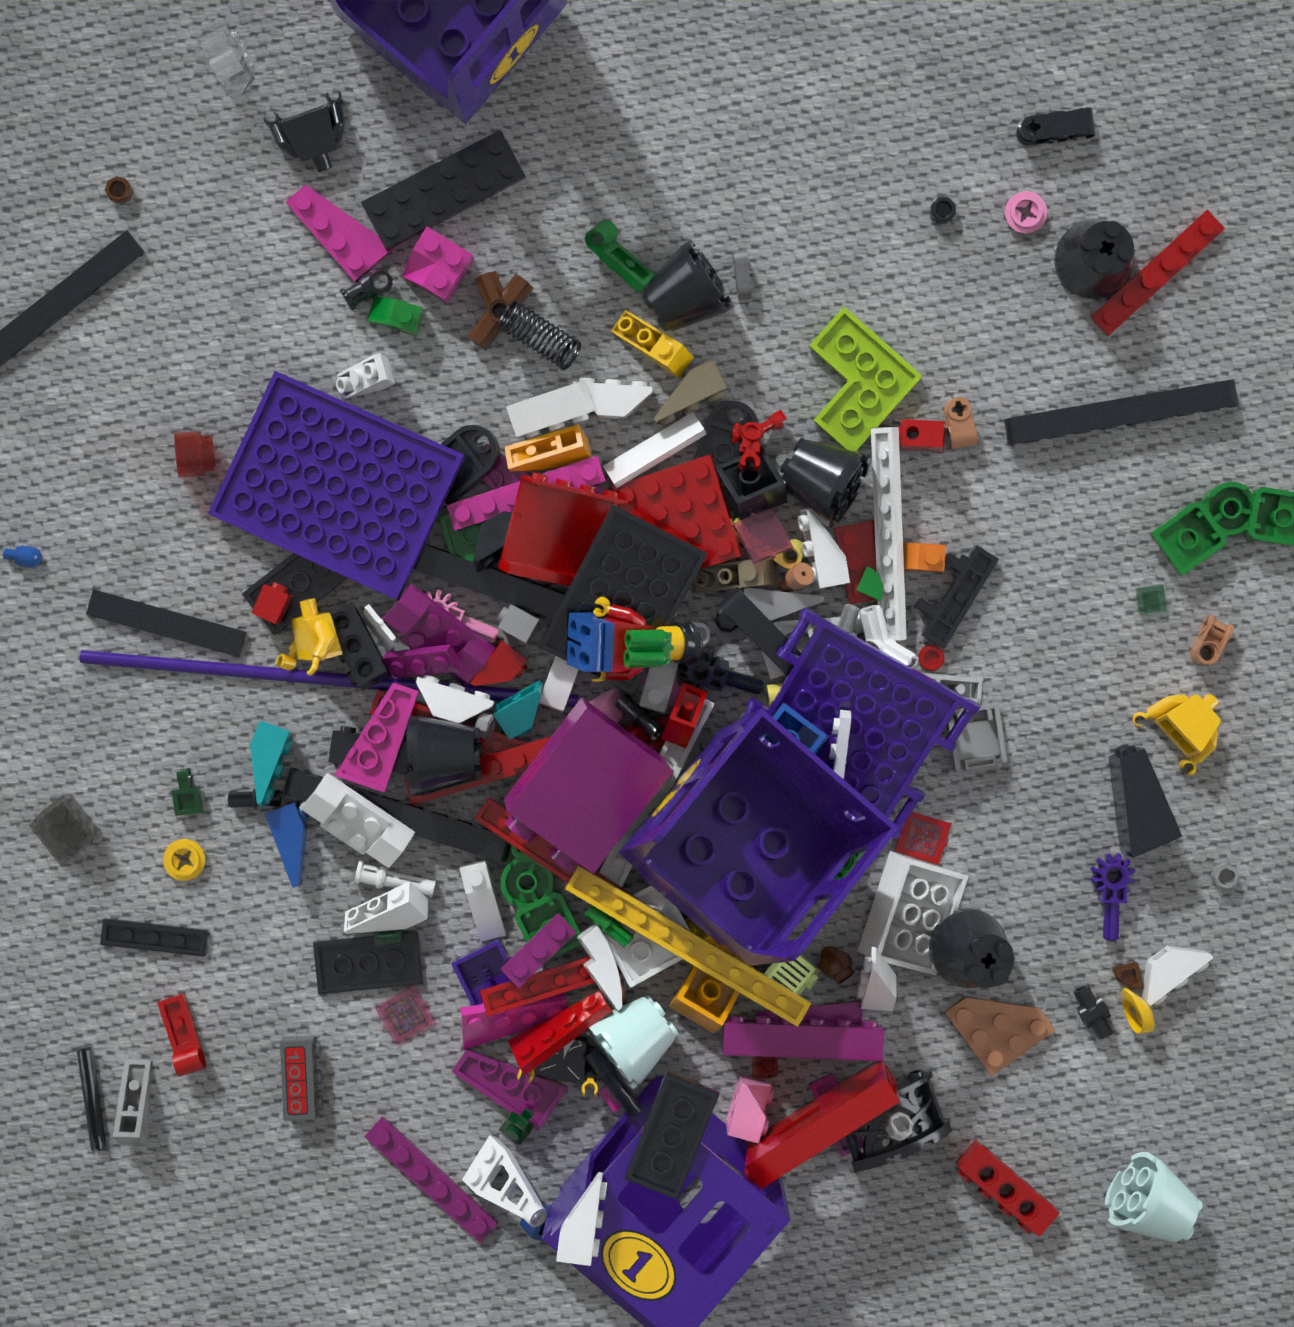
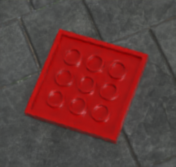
M712 455L631 480L617 489L615 486L612 487L613 491L620 493L619 498L628 501L627 505L619 503L618 507L707 552L708 554L700 569L743 556Z

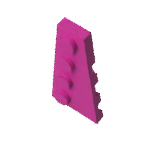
M304 185L286 201L288 206L355 283L395 249L393 247L386 251L378 235L307 185Z
M397 683L391 685L334 776L384 793L386 792L407 730L408 720H410L419 694L418 690Z
M565 992L489 1017L485 1014L483 1004L461 1007L460 1015L464 1050L528 1030L567 1008Z

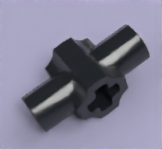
M1089 985L1076 989L1073 993L1080 1004L1076 1009L1086 1028L1092 1027L1099 1040L1112 1035L1114 1031L1108 1021L1111 1014L1101 996L1095 997Z

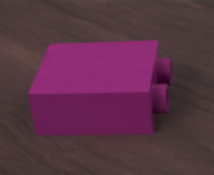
M581 698L505 796L506 811L510 814L505 824L512 832L527 842H531L538 834L554 845L548 852V855L565 870L574 873L577 867L582 865L594 874L673 771L663 756L584 698Z

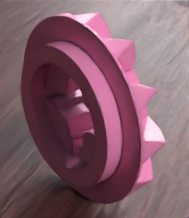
M1022 191L1013 195L1005 208L1004 215L1007 225L1013 228L1015 232L1029 234L1037 231L1042 227L1047 217V207L1044 200L1036 193L1030 191ZM1030 203L1029 213L1033 217H1027L1021 222L1022 213L1018 209H1024Z

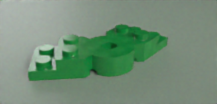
M1238 482L1222 483L1210 488L1204 494L1201 503H1189L1149 534L1179 576H1183L1224 547L1227 536L1236 535L1241 532L1250 541L1294 547V492L1268 487H1259L1250 492L1247 486ZM1226 502L1233 506V514L1231 516L1224 512Z
M512 845L511 851L515 858L503 870L500 885L506 900L518 907L515 920L526 943L559 913L576 933L549 960L580 946L581 943L576 937L581 934V931L563 892L553 889V873ZM524 875H530L533 877L535 885L532 888H524L520 883V878Z

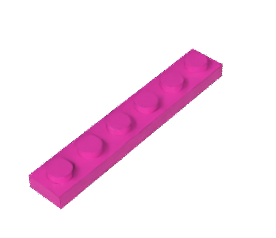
M598 456L543 473V475L548 476L547 481L556 482L557 478L571 481L572 486L580 488L581 484L594 486L606 482ZM520 481L446 505L454 530L457 531L488 521L503 511L513 512Z

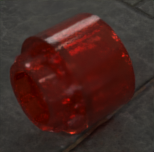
M201 431L174 432L178 478L206 476L205 471H213L216 468L213 437L211 435H202Z

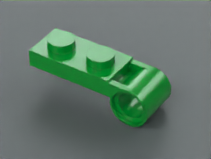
M601 220L585 234L587 247L600 257L599 259L609 269L617 273L630 287L640 293L655 274L616 241L618 237L616 225L610 220Z

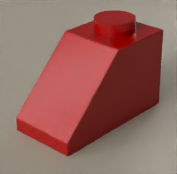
M501 639L485 665L470 680V683L473 686L512 681L514 677L519 679L528 667L525 664L527 658Z
M682 683L662 735V740L687 748L707 695L706 691Z

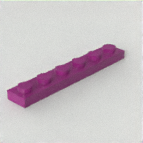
M384 1116L365 1134L364 1137L479 1243L497 1226L498 1221Z

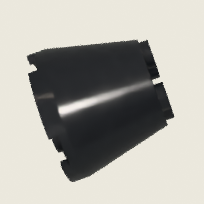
M1090 219L1075 224L1061 237L1056 248L1054 266L1060 282L1072 294L1088 299H1102L1116 293L1126 284L1133 271L1135 253L1133 239L1128 230L1117 221ZM1106 249H1108V251H1109L1108 254H1107V253L1101 254V252H1103V251H1105Z
M691 239L682 244L644 286L645 291L643 292L642 299L650 310L655 309L659 315L657 321L665 332L669 329L676 331L722 315L734 308L731 298L729 296L724 297L725 289L721 279L703 252H695L693 247L696 245Z
M800 438L794 448V455L791 459L786 458L780 468V472L783 473L782 480L786 483V490L799 503L808 509L818 521L832 528V522L839 523L859 494L857 491L862 482L860 478L861 476L864 478L867 476L871 459L859 452Z
M410 716L407 724V754L411 796H424L482 779L480 764L482 748L479 727L474 728L425 716Z
M963 908L953 911L954 913L945 918L940 925H936L929 942V955L931 963H933L943 979L954 986L962 988H990L1003 985L1008 981L1014 966L1013 948L1001 924L994 917L978 909Z

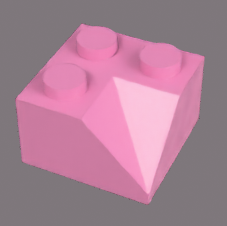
M739 1073L726 1120L727 1134L729 1136L759 1143L761 1136H766L769 1121H767V1115H765L764 1111L766 1104L771 1105L774 1095V1089H771L770 1081Z

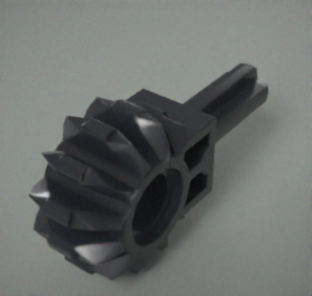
M703 647L701 657L692 665L686 662L678 664V671L681 672V682L687 681L688 685H696V688L702 689V686L705 685L709 690L714 689L722 692L725 684L754 694H760L763 688L762 679L729 670V661L723 660L719 656L713 657L714 651L712 649L705 653ZM700 665L707 668L703 672L694 670L695 667Z

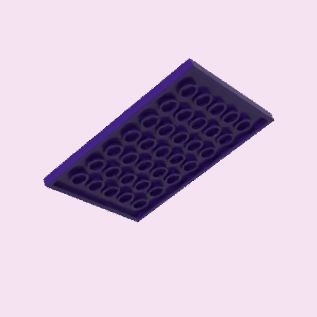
M274 371L208 514L399 601L466 456Z

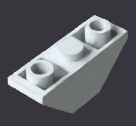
M381 353L375 354L337 374L338 379L336 381L337 390L342 393L343 400L380 391L395 384L389 359ZM352 392L351 394L345 396V393Z
M579 378V382L586 380L595 407L593 413L598 418L625 419L652 396V387L647 386V382L632 381V385H621L620 380L607 379L604 384L595 383L593 378Z
M424 675V678L417 677L416 684L433 718L463 724L479 716L482 712H487L493 708L494 701L489 700L490 695L475 691L473 695L464 692L465 687L450 683L449 687L439 684L440 679L429 675Z
M1167 945L1146 961L1144 988L1142 989L1141 998L1146 1000L1149 1006L1160 1004L1167 998L1166 994L1174 988L1178 989L1188 982L1187 978L1195 972L1200 973L1209 966L1208 962L1213 959L1212 955L1204 950Z

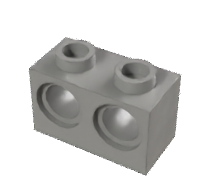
M510 604L509 608L504 606L497 618V621L500 622L498 628L525 643L530 642L541 622L540 619Z

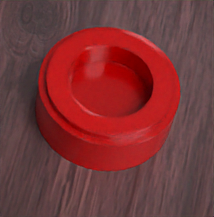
M926 645L918 653V663L927 671L938 670L945 660L942 649L936 645Z

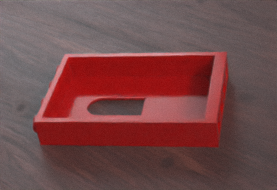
M874 1061L818 1098L768 1128L766 1136L760 1137L759 1143L749 1141L745 1163L746 1169L744 1170L749 1182L752 1185L756 1183L761 1190L898 1104L900 1098L896 1078L885 1061Z

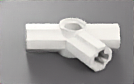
M880 605L862 608L859 611L865 642L914 668L918 657L913 652L897 644L895 637L887 631Z

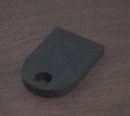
M725 401L717 405L707 418L704 427L707 435L700 439L694 460L712 455L715 466H718L743 455L744 453L739 452L740 438L738 443L732 442V431L735 423H739L742 426L749 422L758 423L754 411L748 405L739 401ZM738 407L743 410V420L733 422L729 418V411L732 408Z
M478 425L463 426L441 443V445L466 456L445 500L447 505L455 503L491 473L499 461L500 446L498 440L485 427ZM486 436L489 440V445L487 449L481 451L478 448V440Z

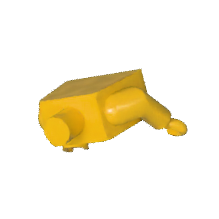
M315 598L300 601L302 616L292 618L294 641L289 647V655L279 654L276 659V666L285 670H293L296 667L295 657L297 656L299 660L312 661L313 664L310 670H307V675L311 676L318 669L320 661L342 655L332 616L330 613L318 612Z
M1185 694L1166 696L1147 708V713H1136L1133 716V724L1138 728L1142 727V725H1138L1135 721L1137 716H1143L1146 720L1152 718L1187 757L1180 761L1179 768L1182 769L1185 764L1191 763L1192 767L1186 774L1193 775L1197 769L1196 764L1198 762L1202 763L1216 749L1218 739L1217 728L1221 720L1213 710L1219 705V701L1211 694H1207L1203 699L1197 694L1190 697Z

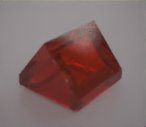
M751 1056L752 1077L770 1079L778 1076V1057Z

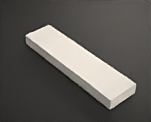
M692 412L605 464L603 468L617 489L707 435L706 431Z

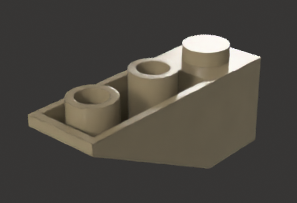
M713 359L688 371L654 417L655 425L661 423L662 426L668 425L676 420L675 415L683 411L688 415L700 409V403L706 400L709 403H713L724 397L722 392L726 391L727 387Z
M761 558L716 564L700 569L692 582V592L694 594L734 590L736 587L744 589L777 585L775 561L773 559Z

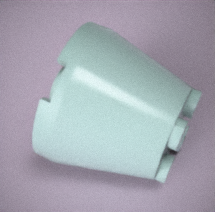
M649 995L623 1005L620 1010H612L597 1023L589 1027L590 1032H588L606 1059L615 1066L617 1072L621 1073L620 1077L631 1089L642 1083L679 1035L671 1022L668 1023L663 1017L666 1015L664 1010L657 1002L654 1003Z
M1140 1152L1131 1156L1132 1162L1124 1173L1119 1171L1108 1188L1105 1199V1206L1109 1208L1110 1215L1108 1221L1122 1230L1169 1242L1190 1239L1194 1233L1193 1226L1197 1216L1202 1210V1202L1156 1156L1148 1152Z

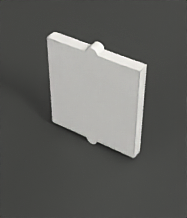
M368 604L364 608L363 620L388 652L394 651L396 637Z

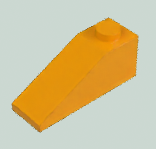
M579 424L505 447L507 465L510 472L558 469L592 457L589 439Z

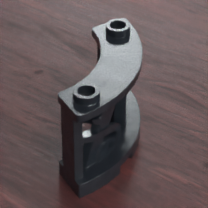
M920 1069L909 1072L907 1078L897 1083L900 1102L896 1105L906 1108L913 1113L910 1119L913 1122V1126L914 1124L919 1126V1131L915 1133L912 1129L910 1136L902 1141L890 1138L885 1129H879L888 1111L886 1110L864 1124L867 1126L866 1130L853 1131L845 1136L853 1159L851 1163L854 1172L888 1164L887 1158L893 1159L898 1154H901L902 1158L922 1151V1146L925 1143L931 1142V1144H935L952 1131L950 1122H944L930 1081L933 1077L932 1071L923 1073ZM916 1088L919 1092L917 1096L914 1095V1091ZM906 1093V1098L900 1097ZM877 1135H887L890 1139L889 1144L883 1146L882 1141L884 1139L877 1138ZM856 1136L864 1137L862 1153Z

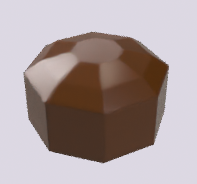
M118 176L108 180L105 187L108 198L112 202L121 205L131 200L134 191L127 179Z

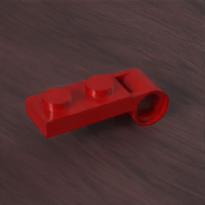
M185 993L158 1001L157 1004L174 1053L172 1055L173 1067L178 1077L206 1069V1059Z

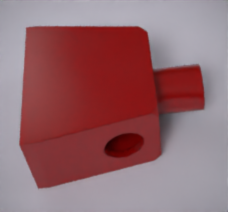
M902 419L901 427H899L901 450L944 453L945 421ZM914 431L918 432L919 435L916 439H909V433Z

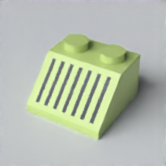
M801 954L792 962L773 963L764 975L800 995L806 987L810 989L819 979L817 974L820 970Z

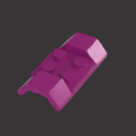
M412 584L408 586L393 608L381 617L390 631L400 637L399 640L410 649L451 644L462 666L458 672H450L448 674L461 684L470 682L485 665L495 649L492 644Z

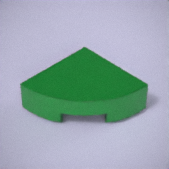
M866 566L856 591L881 601L883 584L879 575L872 568Z

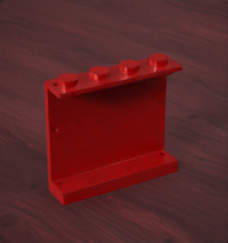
M533 472L532 477L522 475L498 568L508 574L569 586L611 505L617 506L619 503L627 505L628 501L619 498L620 493L604 489V493L595 492L596 487L581 484L580 488L573 487L572 482L565 479L557 478L556 482L547 481L548 476Z

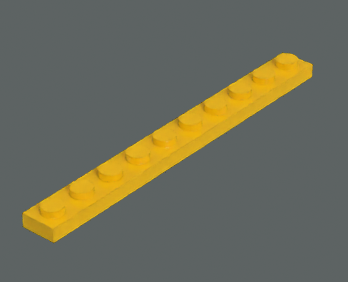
M580 865L565 888L567 891L797 1027L811 1005V1002Z

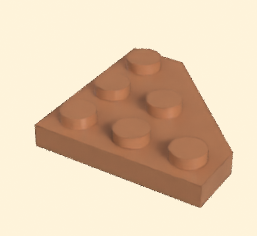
M965 996L944 1011L991 1076L1055 1031L1038 1007Z

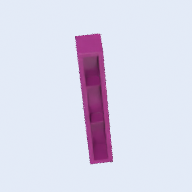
M729 1015V1019H726L723 1024L722 1051L723 1055L883 1061L884 1028L882 1025H878L876 1020H862V1024H852L849 1019H835V1023H826L823 1018H809V1022H800L797 1027L783 1018L782 1021H775L770 1016H756V1020L745 1019L744 1015Z

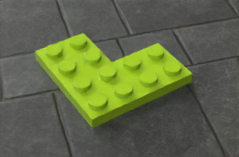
M845 306L808 346L847 381L813 420L834 441L847 450L856 452L871 435V428H877L922 377L915 368Z

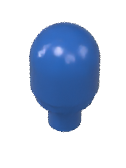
M21 545L17 546L16 550L5 548L3 559L14 560L15 564L19 566L33 568L41 563L42 554L35 547Z

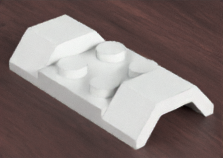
M326 773L316 790L299 807L321 822L320 827L362 855L367 853L388 868L402 854L415 833L329 773Z

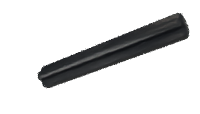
M83 1047L77 1050L90 1148L91 1151L97 1152L106 1148V1139L92 1047Z

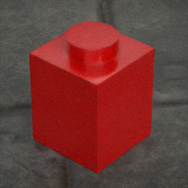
M273 582L272 586L264 584L251 614L281 625L293 595L286 593L287 587Z

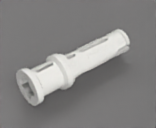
M359 861L354 884L362 882L375 885L377 889H380L384 886L396 888L411 882L423 895L433 896L435 880L432 881L387 871L388 868L383 865L375 867L364 864V861Z

